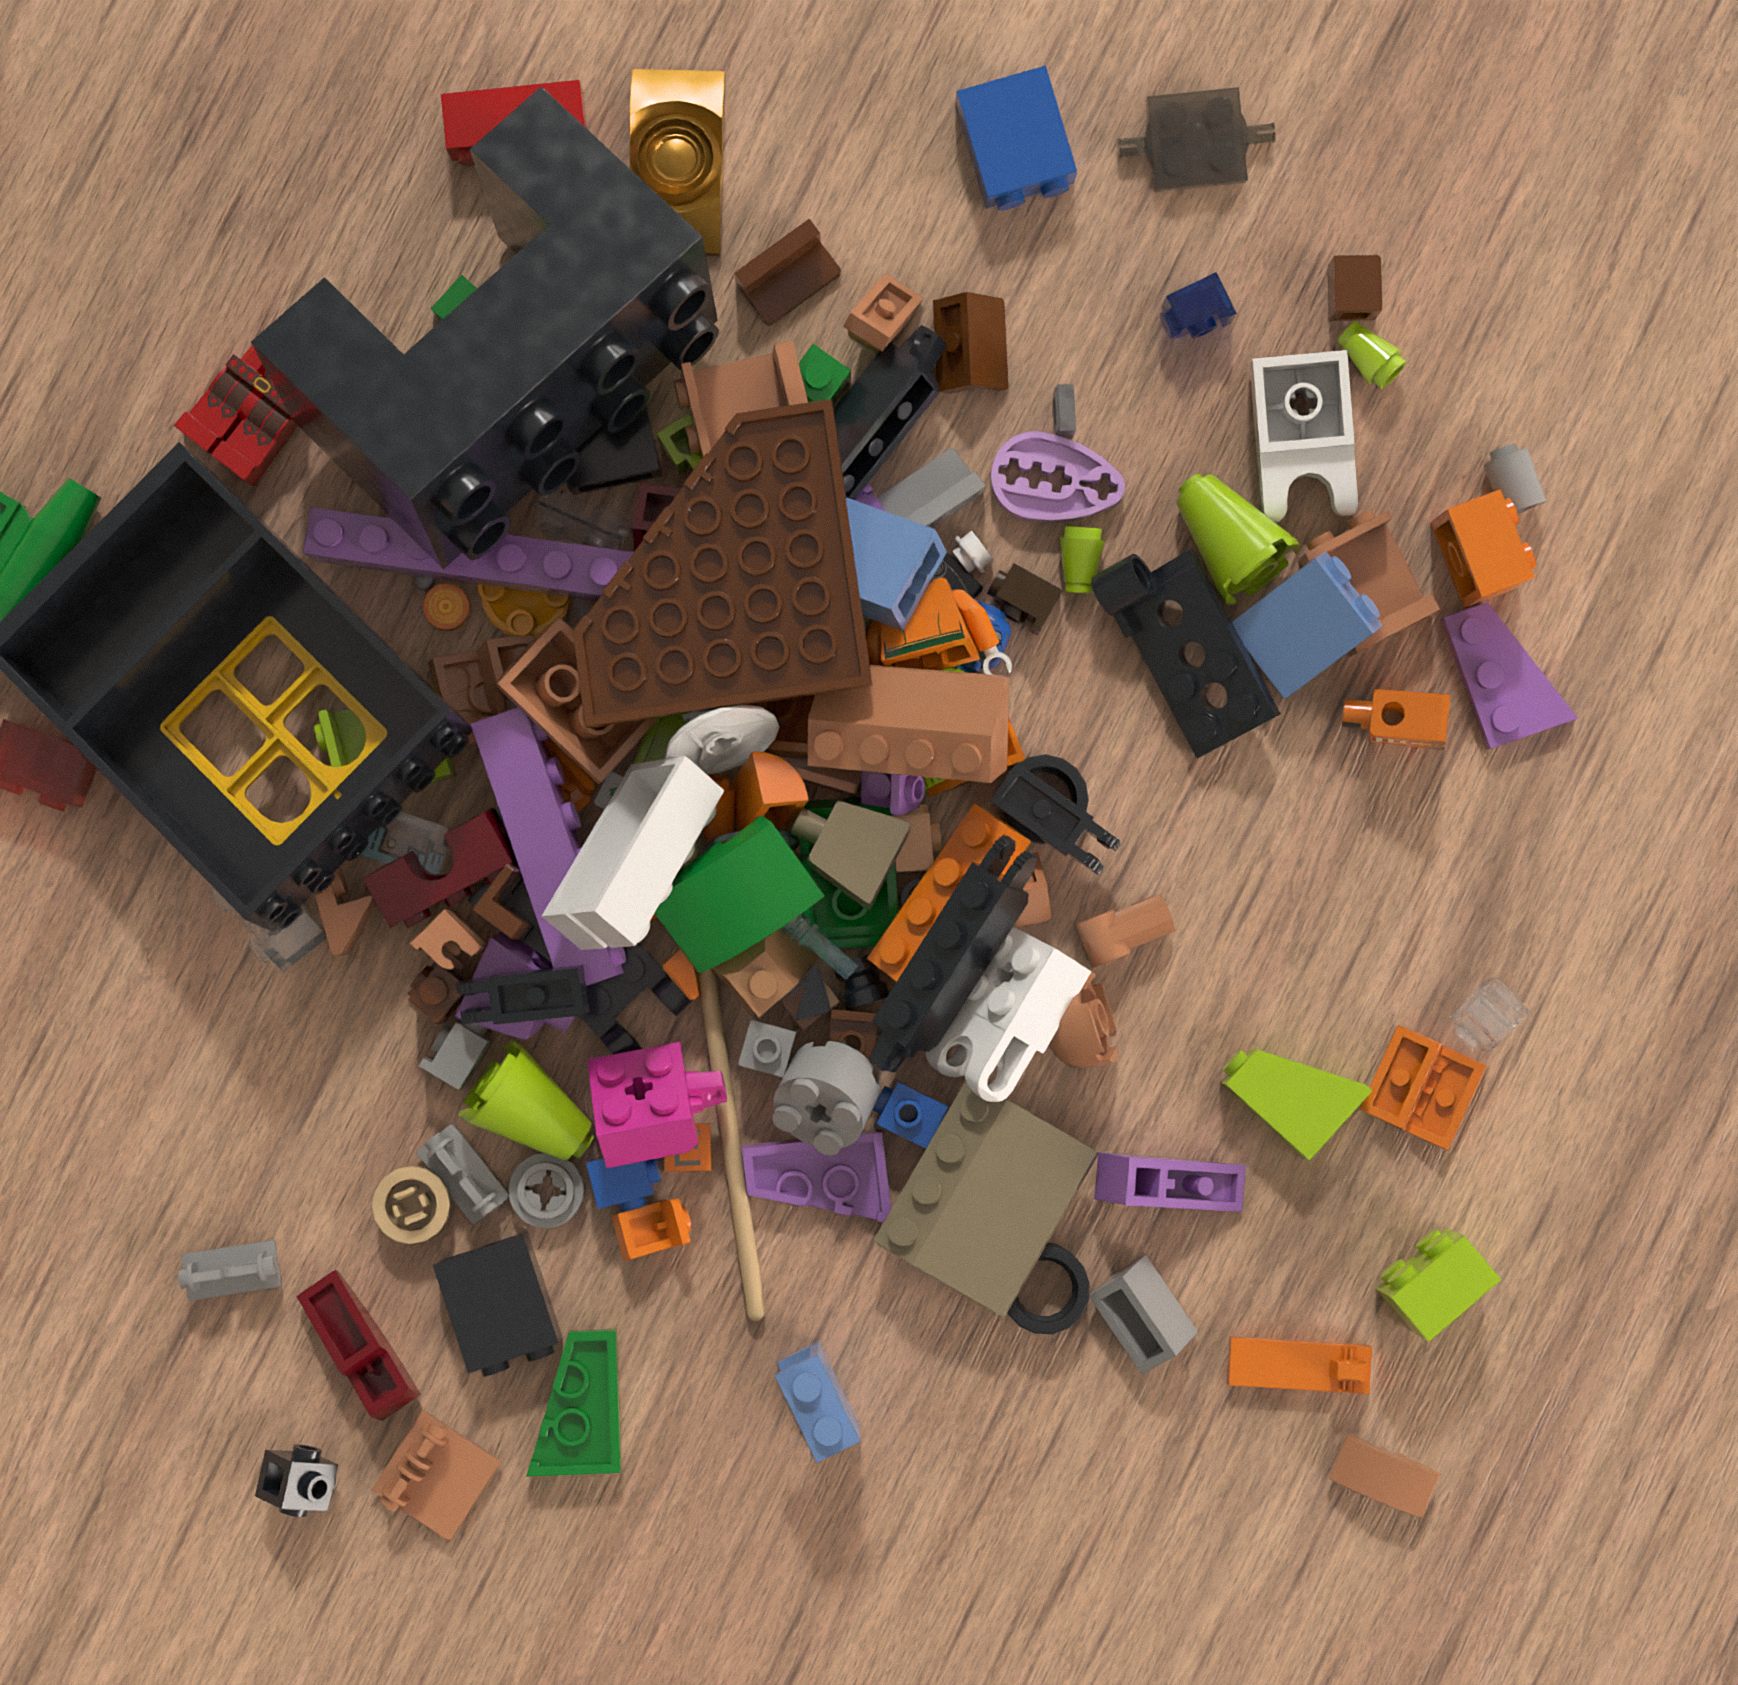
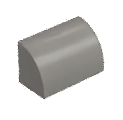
M1146 1254L1115 1273L1089 1295L1141 1374L1177 1356L1198 1333Z

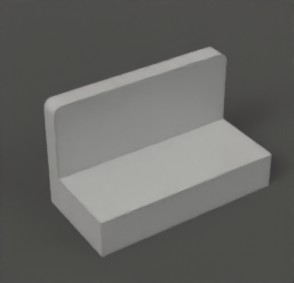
M950 448L878 497V501L888 513L933 528L984 494L986 486L976 471L971 473L954 448Z

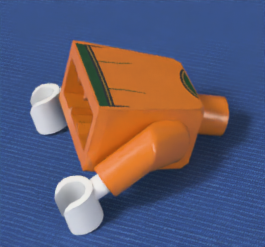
M940 577L931 580L904 631L873 620L866 634L870 665L943 670L980 660L978 651H983L986 657L983 664L985 674L993 675L989 670V662L995 657L1004 659L1009 673L1012 669L1010 658L997 649L996 645L999 643V639L986 610L964 590H952L946 578Z

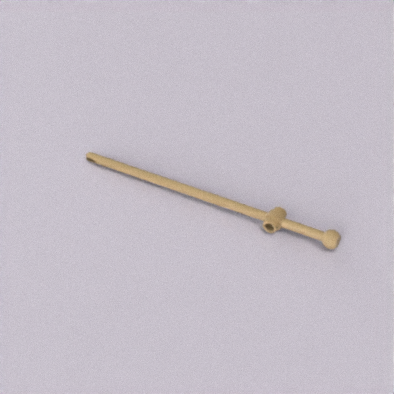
M696 841L694 843V853L691 856V858L681 866L682 869L698 857ZM708 969L700 974L697 972L711 1071L721 1070L725 1081L727 1102L717 1104L716 1106L747 1315L749 1319L757 1322L764 1317L765 1306L750 1203L747 1195L717 979L714 971Z

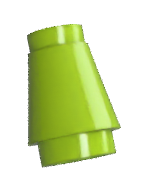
M1357 321L1352 323L1337 341L1344 350H1347V355L1369 385L1375 383L1380 389L1388 386L1407 364V361L1400 356L1402 350L1366 327H1362Z
M1065 526L1064 537H1059L1065 592H1093L1091 579L1097 574L1106 541L1101 540L1102 528Z

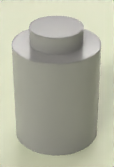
M1514 443L1489 453L1492 461L1483 466L1493 491L1501 489L1504 499L1510 498L1517 514L1547 502L1528 449L1518 451L1517 445Z

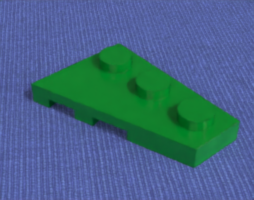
M617 1328L570 1330L568 1332L526 1477L621 1473Z

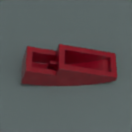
M332 1271L296 1296L342 1375L348 1377L371 1417L383 1421L421 1395L390 1343L339 1271Z

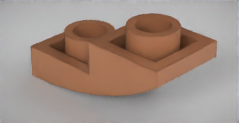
M1350 1434L1345 1438L1329 1479L1390 1507L1423 1517L1441 1473L1399 1452L1393 1455Z

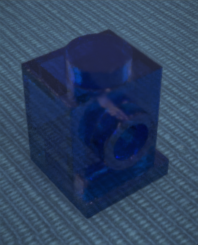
M1217 272L1167 295L1162 304L1164 311L1159 316L1167 335L1171 339L1174 337L1179 339L1189 333L1192 339H1196L1217 328L1215 321L1218 319L1223 327L1231 324L1237 313Z

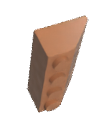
M870 665L873 686L816 694L814 696L808 717V766L991 783L1007 770L1009 676Z

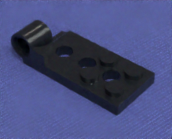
M1193 549L1188 550L1152 572L1138 555L1131 554L1092 577V589L1098 602L1110 616L1115 618L1124 637L1132 636L1197 759L1281 714ZM1168 600L1177 602L1183 610V619L1178 626L1170 625L1163 617V607ZM1190 641L1199 643L1205 651V661L1200 667L1192 666L1185 658V647ZM1211 683L1222 685L1227 692V702L1223 708L1214 707L1207 699L1206 692Z

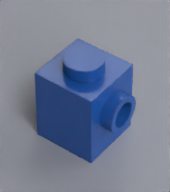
M896 1081L893 1089L884 1085L872 1111L880 1114L876 1121L877 1125L927 1148L948 1106L902 1082Z
M603 1157L586 1163L598 1209L618 1204L620 1212L648 1205L646 1196L653 1195L656 1192L654 1183L661 1182L656 1159L611 1168L606 1167Z

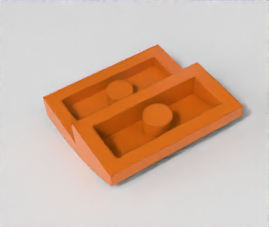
M1398 1025L1369 1087L1372 1092L1363 1101L1359 1110L1449 1151L1487 1069V1065Z

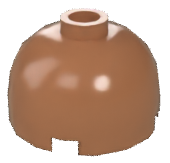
M1093 972L1090 973L1079 994L1068 1005L1060 1020L1059 1028L1048 1045L1059 1060L1068 1066L1080 1069L1116 1062L1119 1053L1118 1045L1109 1048L1108 1034L1117 1032L1115 1020L1102 984H1091L1096 976Z

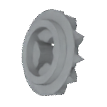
M545 1153L535 1154L523 1160L514 1170L509 1183V1199L514 1211L523 1221L539 1228L557 1227L569 1221L579 1210L584 1197L582 1175L571 1160L563 1161ZM548 1170H551L550 1177L553 1178V1186L560 1187V1190L567 1191V1193L552 1196L546 1205V1210H543L544 1202H541V1194L527 1189V1186L542 1184L548 1174Z

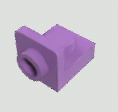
M862 771L861 804L890 808L892 815L902 816L920 807L925 791L923 777Z

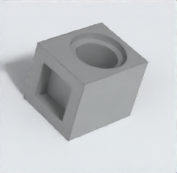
M751 1019L738 1065L783 1078L787 1070L797 1031Z

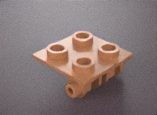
M423 1410L371 1491L382 1497L380 1503L387 1509L396 1512L399 1508L450 1542L502 1461Z

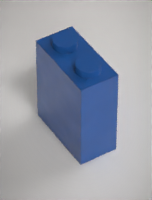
M1046 65L956 91L955 106L986 209L998 206L1000 211L1009 210L1025 203V197L1042 193L1043 198L1054 197L1067 192L1069 185L1074 184L1077 168Z

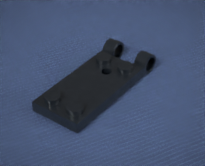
M516 859L514 862L511 863V865L516 866V867L519 868V865H518V862H517V859ZM522 877L504 901V904L533 925L521 941L551 962ZM487 882L484 883L468 901L475 907L490 885ZM492 925L499 933L502 932L494 925ZM637 943L636 946L623 947L626 955V962L621 964L623 974L586 986L590 1012L579 1017L613 1054L643 1049L615 1018L647 987L675 1016H678L693 1001V999L690 1000L662 969L663 967L640 943Z

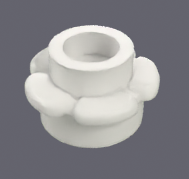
M971 530L961 539L958 535L955 537L960 546L954 549L953 553L966 570L970 573L977 568L980 573H984L985 570L983 568L994 561V559Z

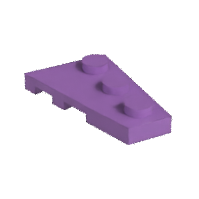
M1488 602L1440 619L1487 750L1578 719Z
M882 1129L862 1131L857 1141L841 1148L836 1155L822 1154L814 1146L799 1139L742 1146L747 1195L799 1206L808 1205L833 1210L834 1213L872 1218L878 1222H884L891 1210Z

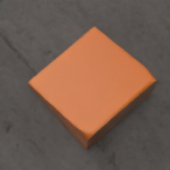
M680 949L663 964L664 967L662 969L690 1000H697L700 997L697 971Z

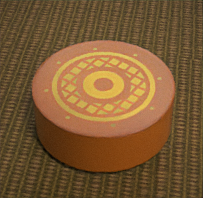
M442 583L432 587L425 595L423 613L427 621L435 628L442 631H454L461 628L469 619L471 603L461 588L453 584Z

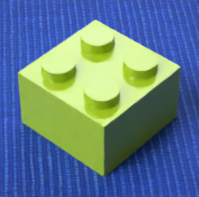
M1447 1228L1442 1232L1434 1229L1425 1235L1416 1244V1248L1419 1251L1407 1262L1399 1259L1391 1264L1380 1275L1383 1282L1375 1288L1407 1327L1428 1342L1502 1280L1464 1235Z

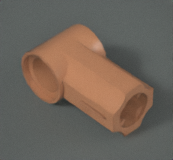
M1161 894L1131 904V906L1114 912V909L1075 924L1092 968L1131 953L1130 949L1176 931L1169 908Z

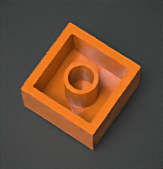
M1501 489L1448 508L1430 522L1463 609L1512 591L1535 578L1532 569L1536 568L1533 551L1527 542L1521 543L1515 525L1519 524L1517 510L1510 498L1504 499Z

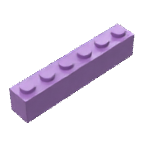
M518 707L472 723L471 727L553 968L583 965L586 986L623 974L621 964L626 962L623 947L610 948L608 946L603 949L580 950L541 917L581 850V845L575 831L581 827L580 819L574 804L571 801L566 803L560 785L565 783V776L556 756L550 757L545 740L550 739V737Z

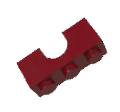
M494 807L444 834L454 857L453 866L449 873L434 874L429 872L421 865L412 850L362 878L390 928L404 921L407 928L418 924L432 915L428 907L443 899L448 907L472 894L469 885L485 878L488 885L492 884L507 863L511 864L516 860L507 830Z

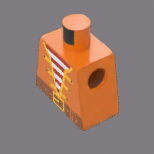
M1374 689L1373 702L1345 699L1342 727L1370 729V742L1444 750L1451 695ZM1393 710L1400 712L1403 715V720L1397 725L1386 724L1382 717L1387 711Z

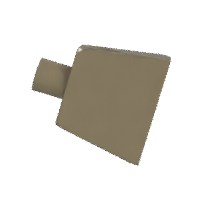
M837 801L828 819L803 808L793 825L791 834L814 845L807 859L808 866L861 906L871 910L911 831V823L849 803Z

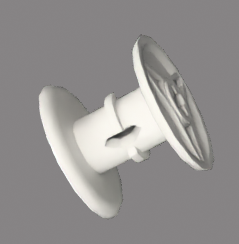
M741 704L721 707L715 710L687 713L682 715L687 724L682 726L670 739L665 757L668 759L687 756L707 775L724 772L745 764L751 752H764L775 740L779 724L773 713L754 705Z

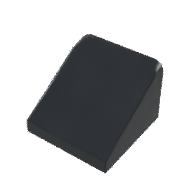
M816 966L809 968L796 1021L827 1013L831 1009L820 969Z

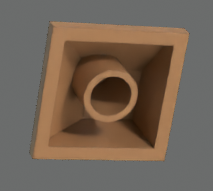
M792 920L760 942L711 969L748 1014L760 1017L798 984L821 954L818 950L807 951L806 935Z

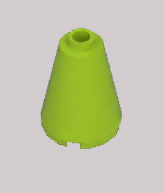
M1200 473L1195 474L1180 486L1178 491L1181 495L1176 504L1214 585L1226 604L1238 603L1233 595L1244 591L1250 597L1274 580L1290 564L1285 558L1290 549L1296 555L1298 554L1300 544L1291 534L1213 474L1204 477Z
M511 1039L502 1047V1050L508 1053L501 1064L494 1059L491 1060L463 1102L469 1108L460 1110L458 1116L467 1123L560 1160L567 1161L572 1155L577 1159L580 1158L594 1138V1135L589 1133L592 1122L521 1044Z

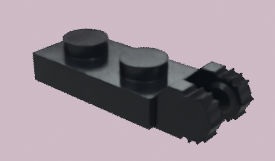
M1019 763L1015 764L989 801V803L1065 857L1070 855L1074 860L1097 875L1104 868L1100 860L1075 845L1083 832L1087 831L1097 839L1098 843L1107 849L1116 851L1121 845L1119 839L1092 820L1094 818L1092 815Z
M583 965L492 974L489 977L456 982L458 994L474 995L489 992L491 1006H476L460 1011L462 1024L493 1021L495 1025L583 1016L590 1012Z

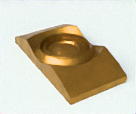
M632 69L629 168L702 235L706 256H720L725 71Z

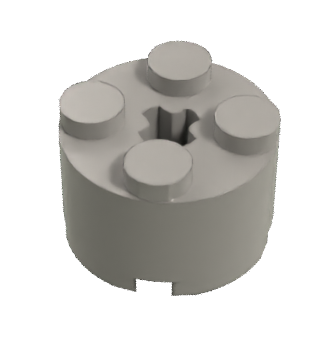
M827 1041L825 1047H812L814 1042H811L797 1050L773 1098L774 1113L772 1120L777 1128L790 1132L799 1140L814 1146L820 1153L836 1155L841 1148L853 1144L860 1137L879 1098L881 1084L880 1080L876 1083L872 1075L873 1065L859 1051L839 1042Z

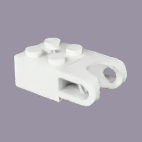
M1347 350L1252 359L1249 366L1261 512L1275 523L1279 522L1288 510L1289 486L1294 480L1306 476L1317 478L1327 487L1331 508L1337 515L1354 516L1358 507ZM1301 393L1305 401L1313 402V409H1308L1305 416L1298 415V411L1290 407L1289 402H1294L1296 399L1295 394Z
M1013 927L940 1043L929 1052H926L930 1066L937 1072L949 1077L965 1076L969 1088L983 1100L989 1102L1003 1101L1013 1091L1036 1050L1044 1053L1059 1028L1060 1020L1068 1005L1079 994L1091 971L1054 947ZM959 1044L953 1057L946 1060L948 1049ZM997 1066L996 1079L988 1085L987 1079Z

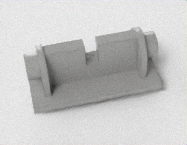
M454 1123L450 1124L442 1132L437 1133L423 1147L416 1151L428 1169L442 1179L449 1191V1195L473 1226L509 1198L507 1190Z
M275 1240L181 1254L183 1270H179L178 1279L181 1289L186 1288L188 1301L282 1286Z

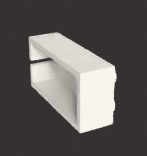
M687 756L631 764L541 917L580 950L603 949L608 946L610 948L636 946L647 935L650 929V920L659 904L670 895L673 888L672 881L679 869L693 855L695 850L694 843L703 827L708 825L714 818L717 811L715 806L724 790Z

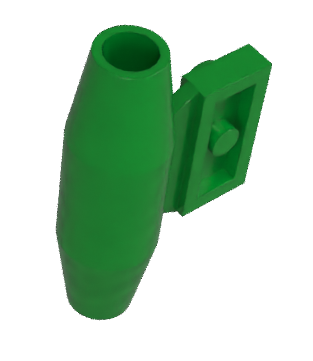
M68 478L32 519L26 506L0 491V622L87 535L102 497Z

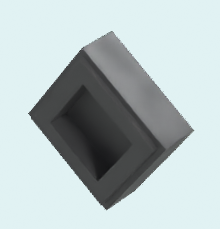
M1057 384L1052 395L1054 435L1067 439L1073 438L1076 432L1074 384Z

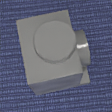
M460 1019L459 1022L454 1024L453 1028L447 1025L443 1027L431 1047L433 1051L437 1052L435 1058H423L419 1067L458 1090L465 1089L494 1040L484 1035L488 1028L473 1023L462 1024Z

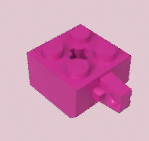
M680 1042L587 1060L596 1136L607 1168L689 1152L698 1144L694 1114L703 1111L704 1108L727 1102L725 1081L721 1070L701 1073L687 1071Z

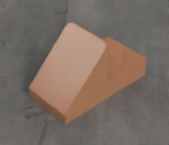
M884 274L850 312L843 327L848 330V335L878 354L879 351L883 352L889 343L893 345L896 343L920 306L923 297L889 275Z
M339 867L333 873L335 879L331 885L322 893L315 895L332 956H343L350 953L377 905L372 895L344 903L342 896L348 894V887L343 871Z

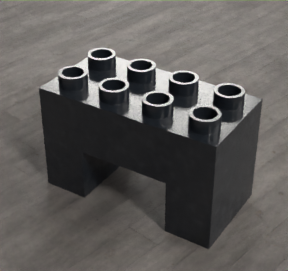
M542 86L470 148L497 235L516 255L413 347L403 354L325 277L251 341L292 420L443 570L461 553L470 560H476L490 552L502 540L509 529L511 520L505 514L532 489L540 496H547L564 485L580 463L581 456L576 449L602 425L609 432L616 433L631 424L643 411L649 400L650 391L645 386L670 363H673L679 370H681V364L691 362V366L695 365L708 353L719 333L718 327L714 324L718 321L702 235Z

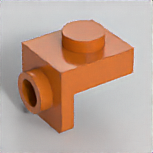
M679 1198L664 1199L611 1215L623 1261L635 1259L670 1247L683 1246L691 1242L689 1236L691 1230L690 1216L686 1208L681 1205Z

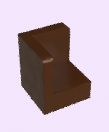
M1379 255L1334 256L1327 268L1328 321L1375 320L1382 311L1381 257Z

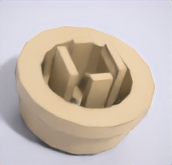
M417 1166L397 1168L385 1176L375 1189L372 1202L374 1219L382 1232L397 1242L407 1244L427 1241L439 1233L448 1220L451 1207L449 1191L442 1179L429 1169Z

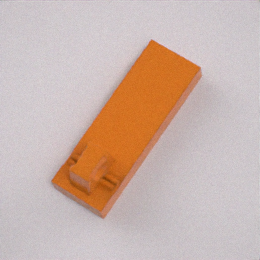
M1229 1336L1227 1384L1232 1386L1370 1394L1372 1347L1364 1344Z

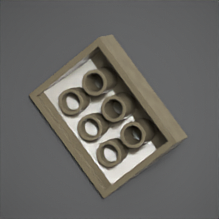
M965 1081L873 1241L909 1264L1000 1316L1005 1317L1099 1152L1008 1099L999 1102L983 1100L969 1088Z

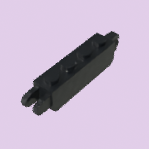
M921 325L899 348L889 343L883 352L879 351L834 408L846 498L852 500L857 498L939 394V384L930 372L947 347V344L935 331L930 330L928 327Z
M1003 835L998 840H995L992 848L989 849L980 864L971 863L872 1022L880 1027L877 1033L880 1038L868 1060L880 1070L896 1072L906 1057L911 1059L918 1050L929 1052L940 1043L1027 906L1029 894L1023 888L1030 879L1032 872L1035 871L1038 858L1029 851H1024V853H1020L1006 874L1003 875L1002 872L1017 846L1015 845L1016 842L1007 835Z

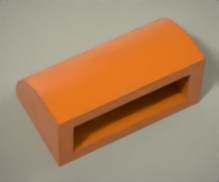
M751 752L732 783L736 787L734 818L738 833L762 815L771 821L781 836L784 837L808 802L806 787L799 773L787 761L770 753Z

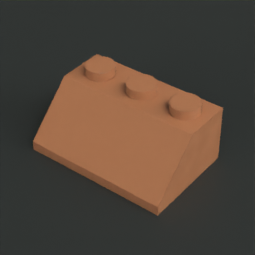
M558 617L544 627L513 660L495 686L597 784H600L659 718L587 728L584 720L573 630Z

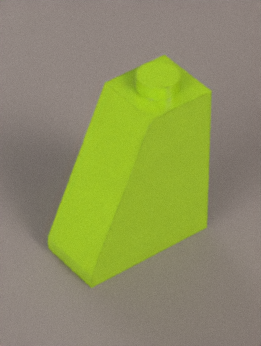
M1251 1048L1247 1053L1241 1049L1237 1051L1222 1068L1227 1075L1220 1082L1295 1152L1309 1161L1372 1092L1366 1084Z

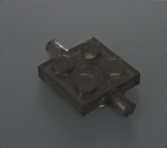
M1239 87L1147 96L1145 99L1147 126L1144 136L1117 138V148H1119V158L1146 155V159L1152 168L1154 192L1246 183L1248 181L1246 165L1248 144L1274 143L1276 132H1273L1275 130L1274 122L1247 126L1241 113Z

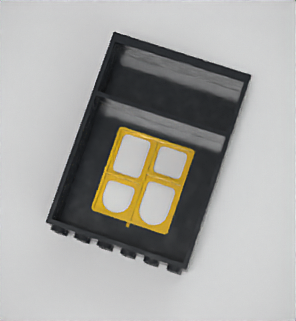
M180 442L0 622V670L246 921L274 933L279 928L281 930L287 928L299 917L302 911L300 906L312 894L318 895L331 885L335 879L333 873L346 860H354L366 849L369 843L367 838L379 826L385 827L397 818L402 811L401 804L413 791L418 793L432 782L436 775L434 770L447 757L451 759L457 756L467 746L469 742L468 736L473 731L471 725L209 467ZM275 635L303 662L304 672L273 704L266 706L261 704L237 680L235 669L267 636ZM320 685L327 686L360 719L365 728L366 741L363 751L357 759L345 766L332 767L318 761L285 727L287 716ZM215 690H221L265 734L266 738L263 746L230 777L224 776L182 734L180 729L181 723ZM286 756L307 777L310 782L311 797L309 805L302 815L293 821L279 823L264 817L248 801L246 791L276 759Z

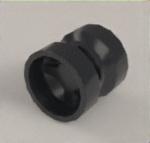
M869 954L832 965L836 979L842 982L845 981L846 984L844 986L845 992L842 996L846 1010L887 998L889 995L887 984L880 980L879 975L876 976L875 971H878L879 968L867 959Z

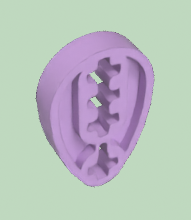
M1040 431L1024 432L1009 439L997 452L990 474L991 489L997 503L1012 517L1026 522L1050 524L1090 518L1115 507L1120 502L1125 491V482L1122 475L1102 456L1070 439ZM1014 461L1018 463V471L1027 473L1030 472L1032 465L1040 466V474L1043 476H1052L1055 469L1063 470V478L1070 480V485H1063L1060 492H1053L1050 482L1041 481L1037 489L1029 487V480L1022 477L1017 478L1014 485H1009L1006 483V476L999 474V468L1006 469L1009 462ZM1101 477L1109 478V486L1116 488V493H1109L1106 500H1100L1096 490L1079 484H1097Z

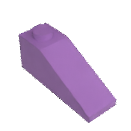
M1099 1152L1094 1199L1130 1206L1242 1212L1246 1165Z

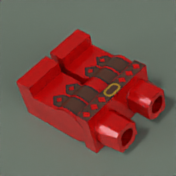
M252 346L241 359L234 354L225 364L226 367L215 377L208 390L189 413L185 411L173 426L244 481L255 486L290 438L297 424L290 417L274 385L266 379L268 374Z

